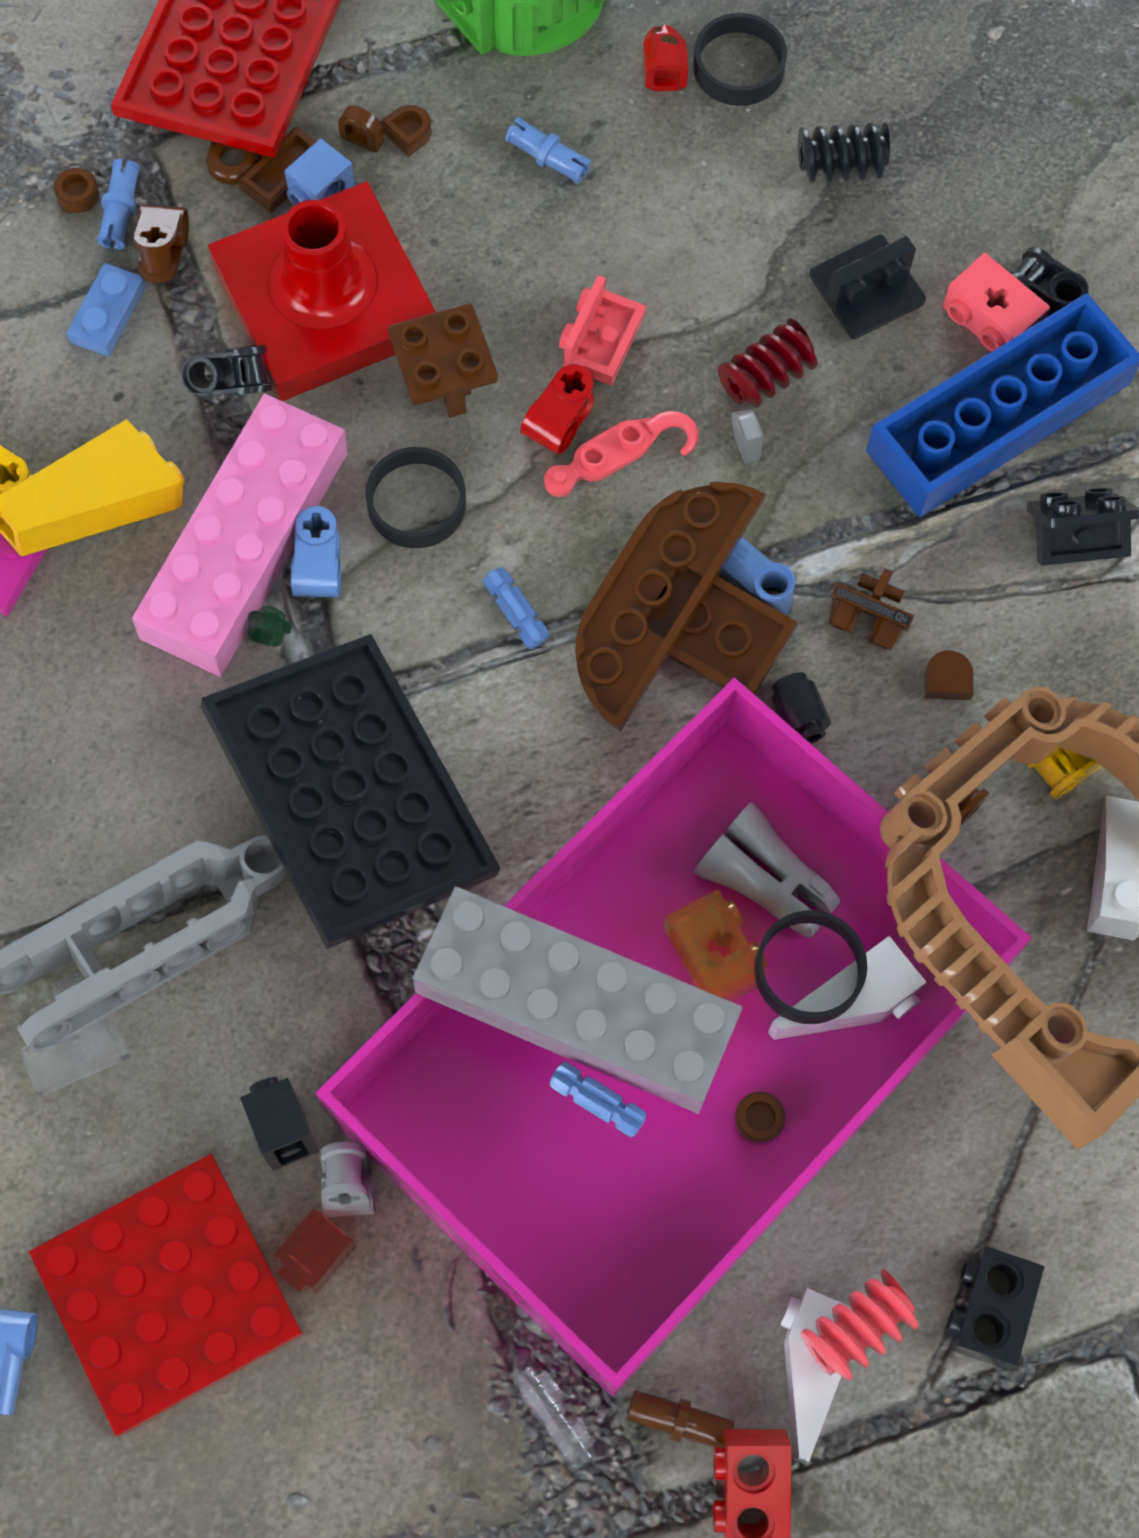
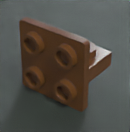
M470 303L388 327V335L413 405H420L443 398L449 418L466 413L465 396L470 395L472 389L498 381V373L474 307Z

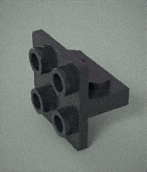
M877 235L812 267L809 272L810 279L850 338L854 340L922 307L926 301L925 294L910 274L916 248L907 236L889 244L883 235Z
M1090 488L1085 490V496L1069 498L1068 494L1064 492H1049L1041 494L1039 501L1027 502V511L1036 517L1037 562L1042 566L1131 556V520L1139 519V507L1127 501L1126 497L1113 493L1111 488Z

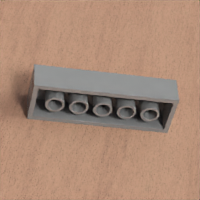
M455 886L412 978L416 994L697 1114L700 1113L742 1010L740 1005Z

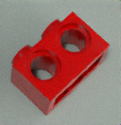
M723 1429V1447H714L713 1452L714 1480H723V1499L713 1500L714 1533H723V1538H791V1443L786 1429ZM748 1455H759L765 1459L763 1466L755 1472H744L738 1468L740 1461ZM748 1508H758L764 1512L763 1517L754 1524H744L738 1520L741 1512Z

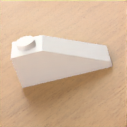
M1112 796L1104 798L1087 932L1133 941L1139 936L1138 801Z
M888 936L866 952L868 967L864 986L853 1005L845 1013L836 1019L821 1024H801L779 1016L772 1022L768 1033L773 1040L879 1023L892 1013L897 1019H900L921 1002L917 995L927 982L891 937ZM856 960L795 1004L793 1008L807 1012H822L844 1003L853 994L857 984L858 968Z
M809 1288L802 1293L800 1300L791 1296L780 1323L781 1326L788 1328L783 1342L793 1457L795 1461L802 1464L810 1461L841 1375L836 1372L831 1376L826 1373L809 1352L801 1338L800 1332L804 1329H809L818 1335L816 1320L824 1316L835 1322L832 1308L838 1303H843Z

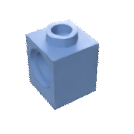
M321 138L285 170L288 187L287 196L294 206L307 200H321L355 186L352 163Z

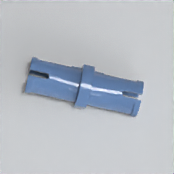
M519 116L514 120L516 127L511 124L505 136L506 142L535 157L536 164L545 168L548 165L576 184L582 181L581 175L585 176L591 166V159L560 143L561 137L551 133L547 135Z
M115 159L112 163L113 169L108 192L102 196L101 204L104 213L100 233L97 237L98 244L109 249L112 240H114V249L121 250L125 247L129 218L135 214L134 192L137 176L140 172V166L130 160H127L126 168L123 169V159Z

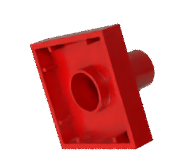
M368 181L321 200L300 202L283 215L207 245L212 265L252 346H267V352L263 354L265 372L280 401L288 400L394 356L395 353L388 335V327L436 313Z

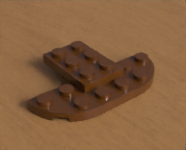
M709 482L710 485L694 487L685 491L681 489L672 493L656 504L645 515L593 596L583 614L576 637L575 653L578 674L583 689L593 707L602 718L620 732L667 657L672 658L721 688H724L735 677L755 695L797 627V621L718 577L765 501V493L755 488L732 482Z

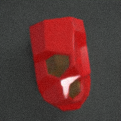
M666 24L652 27L645 35L643 42L645 87L655 92L677 91L687 87L688 56L686 40L672 26Z

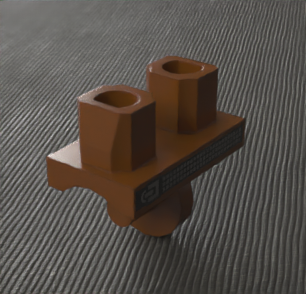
M884 568L879 580L864 573L860 577L857 586L873 592L872 597L840 583H836L831 594L832 600L835 601L831 609L829 625L852 633L861 612L875 617L877 620L868 641L887 650L892 649L903 630L908 632L914 615L881 601L885 597L900 603L905 592L889 584L893 571Z

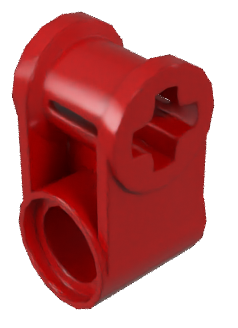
M577 364L564 366L557 371L540 398L527 411L520 427V433L555 454L562 455L570 446L577 430L589 413H591L594 406V395L592 393L593 377L590 371Z

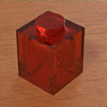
M313 1208L273 1255L283 1265L277 1274L299 1293L307 1286L317 1294L354 1251L356 1245L351 1238L318 1210Z

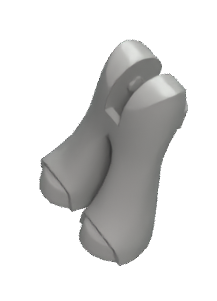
M750 802L743 809L725 834L720 836L693 870L702 879L724 885L743 894L778 919L794 912L811 910L797 899L799 895L817 910L832 914L841 903L840 898L831 886L811 870L783 842L764 813L753 802ZM735 844H737L738 846L752 854L754 857H756L758 860H760L763 864H765L775 874V876L778 878L780 882H778L764 869H762L755 861L748 857ZM805 923L790 926L792 930L809 939L821 927V925Z

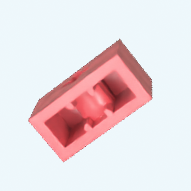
M985 252L949 284L942 306L955 323L964 325L990 352L1046 319L1051 308Z

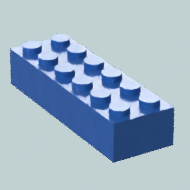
M1086 293L873 425L866 452L920 518L1129 386L1139 367V353L1089 294Z

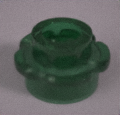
M263 606L259 611L254 610L248 614L249 627L247 634L253 641L271 647L280 646L286 633H291L292 627L285 620L286 615L275 607Z

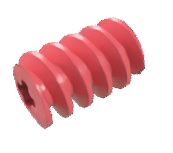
M885 1269L881 1270L883 1283L873 1278L865 1282L867 1296L858 1291L848 1295L851 1309L840 1303L832 1308L835 1322L824 1316L816 1320L818 1335L809 1329H804L800 1332L801 1338L811 1355L830 1376L836 1372L850 1381L853 1379V1375L848 1363L853 1359L864 1368H867L870 1365L865 1352L867 1347L872 1348L880 1355H884L886 1349L881 1338L884 1334L899 1343L903 1338L898 1323L902 1321L913 1330L919 1327L912 1302L900 1284Z

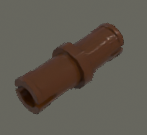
M638 1390L633 1392L626 1420L669 1433L670 1440L680 1442L682 1438L712 1447H723V1429H734L735 1424L734 1420L691 1407V1401L681 1398L679 1403Z

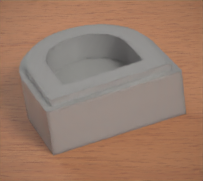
M749 408L733 412V433L744 464L759 461L762 453L763 432L755 413Z

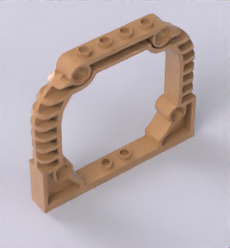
M1032 687L1026 690L1013 703L1006 697L1000 700L984 715L989 722L984 728L977 722L972 724L954 741L960 747L956 752L952 753L947 747L944 748L924 767L930 773L922 780L915 773L894 792L900 801L883 817L880 824L881 837L886 846L891 849L887 854L885 868L888 867V894L886 898L888 907L891 905L898 924L896 929L900 937L904 936L915 954L913 956L919 964L923 962L935 975L934 980L939 986L944 985L956 998L955 1003L960 1009H966L978 1023L976 1026L983 1034L987 1032L997 1043L999 1048L991 1055L1078 1150L1104 1135L1139 1098V1045L1135 1040L1116 1039L1088 1031L1085 1019L1072 1005L1063 1002L1053 1003L1049 1006L1045 1005L965 919L948 893L940 862V853L953 843L960 832L962 818L958 804L1009 759L1022 764H1037L1048 758L1058 748L1066 749L1094 759L1118 778L1139 800V718L1134 714L1128 717L1111 709L1113 704L1104 701L1099 705L1091 702L1075 701L1078 697L1060 699L1050 689Z

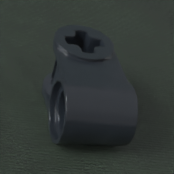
M1037 247L1028 248L1022 256V263L1014 272H1009L1051 307L1047 317L1088 293L1089 289L1088 283L1083 276L1073 272L1053 259L1046 251Z
M267 346L237 347L226 349V351H215L189 357L181 368L182 383L190 393L198 396L228 393L242 395L271 391L272 383L267 382L263 354L267 352ZM206 364L210 366L213 372L212 383L206 379L204 373Z

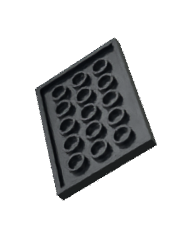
M372 634L201 698L200 707L326 949L451 896L455 886L465 890L498 875L501 869Z

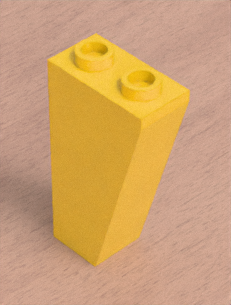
M126 419L0 494V533L21 557L176 510L183 505L184 477L173 462H166L158 454L150 436L144 431L138 432Z

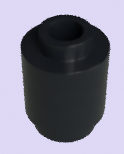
M803 672L789 674L777 680L771 687L774 693L771 701L777 715L810 744L822 739L826 735L825 730L830 726L831 720L815 682L808 680L806 673Z

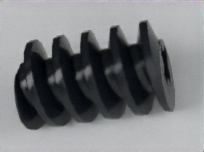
M886 122L882 124L879 132L875 124L868 123L865 125L862 134L856 124H851L848 126L845 135L839 125H834L831 127L828 137L822 126L814 128L811 138L805 127L799 129V166L802 171H806L810 183L815 182L818 170H823L826 181L831 182L835 169H840L843 180L848 181L852 168H857L860 179L865 180L869 167H873L877 178L882 179L890 154V134Z

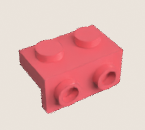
M598 275L591 289L587 287L583 289L576 308V312L579 315L574 324H566L560 338L559 348L564 349L563 367L570 364L583 366L590 371L593 379L612 386L645 318L646 305L606 291L607 278Z

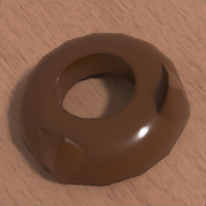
M210 141L206 164L208 172L214 179L223 184L236 185L239 184L238 180L261 160V157L258 153ZM229 150H239L245 155L244 160L235 166L224 164L221 158Z

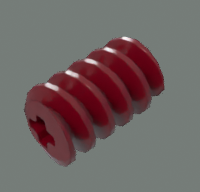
M789 318L786 324L775 327L773 334L763 335L759 340V344L752 343L747 346L745 353L735 354L731 359V363L724 362L720 364L718 376L726 393L733 401L742 405L747 400L753 407L758 408L762 404L759 391L767 398H773L776 394L773 382L779 387L786 389L790 385L787 372L795 379H800L804 375L801 362L810 370H814L818 362L814 353V346L807 332L796 320Z

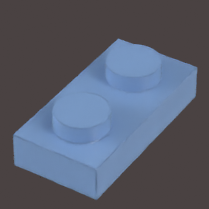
M104 263L66 333L69 342L109 357L146 288L145 280L140 275Z

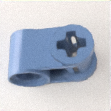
M308 507L300 513L295 524V548L291 564L292 596L340 597L341 542L339 532L337 531L336 518L325 507ZM316 530H322L320 537L313 538L316 535Z

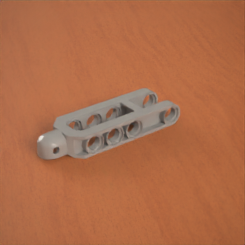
M259 835L251 838L231 850L217 844L195 841L0 949V994L12 993L72 959L85 977L83 981L54 996L55 1002L31 1015L22 1025H17V1030L32 1052H41L60 1044L250 935L258 906L257 898L276 888L287 876V872L268 836ZM203 885L218 887L227 900L228 904L198 921L195 917L186 922L187 927L155 945L152 942L144 945L143 952L111 970L108 967L103 969L91 948Z

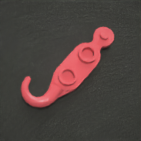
M666 411L650 418L620 422L577 448L571 464L550 467L544 475L545 489L555 497H564L573 491L575 484L580 480L599 481L605 479L645 455L661 432L670 427H678L686 432L688 440L686 445L680 450L682 456H687L694 451L699 442V431L696 423L688 415L679 411Z

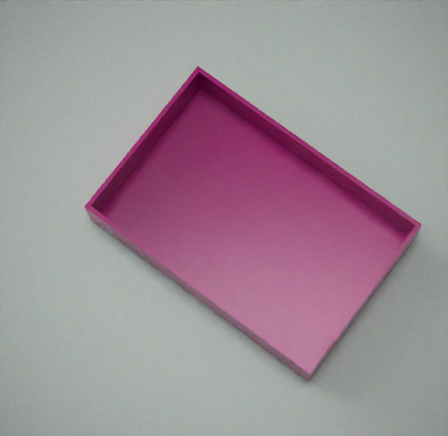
M735 677L504 905V907L742 1006L739 1019L699 1114L416 993L316 1092L325 1114L354 1143L363 1145L366 1148L367 1157L612 1397L624 1387L968 1013L966 1009H960L955 1003L956 998L944 985L939 986L934 980L935 975L923 962L919 964L913 956L915 954L904 936L900 937L896 929L898 924L891 905L888 907L886 898L888 894V867L885 868L887 854L891 849L886 846L880 833L881 820L888 811ZM750 802H753L764 813L776 833L791 851L835 891L841 903L832 912V915L842 919L857 933L865 952H868L890 936L927 983L917 995L921 1002L913 1010L900 1019H897L892 1013L879 1023L773 1040L769 1035L768 1030L772 1022L780 1015L770 1008L761 996L755 980L754 965L756 954L764 935L779 919L743 894L724 885L702 879L693 872L709 849L722 834H725L732 822ZM735 844L748 857L755 861L762 869H764L768 874H770L773 878L780 882L778 878L775 876V874L765 864H763L752 854H750L749 852ZM940 858L948 893L968 923L1010 967L1032 937ZM800 895L797 897L809 909L819 911ZM821 926L811 939L787 927L777 933L766 945L763 953V970L767 983L775 995L784 1003L793 1007L856 959L847 942L839 934L827 927ZM562 1062H568L581 1071L580 1076L583 1078L590 1076L622 1096V1102L626 1105L631 1102L643 1109L647 1115L639 1132L634 1137H629L616 1129V1123L612 1120L609 1123L603 1121L573 1102L574 1097L569 1094L565 1097L550 1086V1080L557 1067ZM754 1092H766L773 1095L781 1102L785 1111V1124L777 1138L766 1144H752L744 1140L737 1132L734 1124V1114L738 1104L745 1096Z

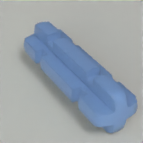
M503 567L496 570L493 569L483 579L485 588L492 597H498L495 599V602L514 630L520 629L521 632L518 636L524 645L529 649L540 647L550 637L548 629L540 619L538 621L535 620L537 613L517 585L512 587L514 580L508 571Z
M562 1062L557 1067L550 1080V1086L565 1097L569 1094L574 1097L573 1102L603 1121L609 1123L612 1120L616 1123L615 1128L629 1137H634L639 1132L647 1115L643 1109L631 1102L626 1105L622 1102V1096L590 1076L583 1078L580 1076L581 1071L568 1062Z

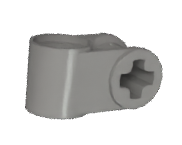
M337 1142L324 1146L320 1151V1160L323 1168L321 1173V1201L324 1218L374 1215L373 1169L369 1167L366 1148L361 1144L353 1142Z

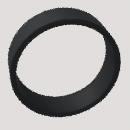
M732 13L720 16L709 22L697 37L693 61L696 81L706 94L719 102L735 106L759 103L770 97L779 88L783 80L787 59L786 43L779 30L764 18L747 13ZM746 33L767 42L777 54L780 66L770 78L759 84L733 86L717 80L708 73L702 64L700 54L709 42L721 35Z
M408 447L388 454L373 468L366 484V501L370 520L375 529L385 539L402 547L426 548L441 543L457 530L466 511L465 483L459 468L446 455L425 447ZM408 464H427L447 473L454 480L460 492L459 503L450 518L440 526L423 532L402 531L383 521L373 507V496L380 481L396 468Z
M798 911L779 919L764 935L755 958V980L764 1001L780 1016L801 1024H821L836 1019L853 1005L866 980L867 956L857 933L842 919L822 911ZM797 924H817L833 930L847 942L857 962L858 978L853 994L844 1003L827 1011L807 1012L787 1005L775 995L764 975L763 953L769 941L783 929Z

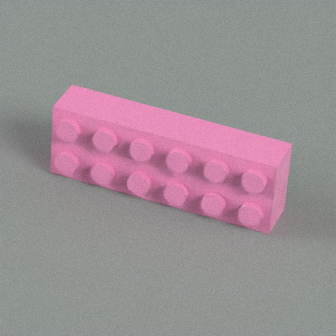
M265 393L263 394L133 615L132 620L140 640L222 677L295 547V524L297 517L308 507L319 505L348 454L345 429Z

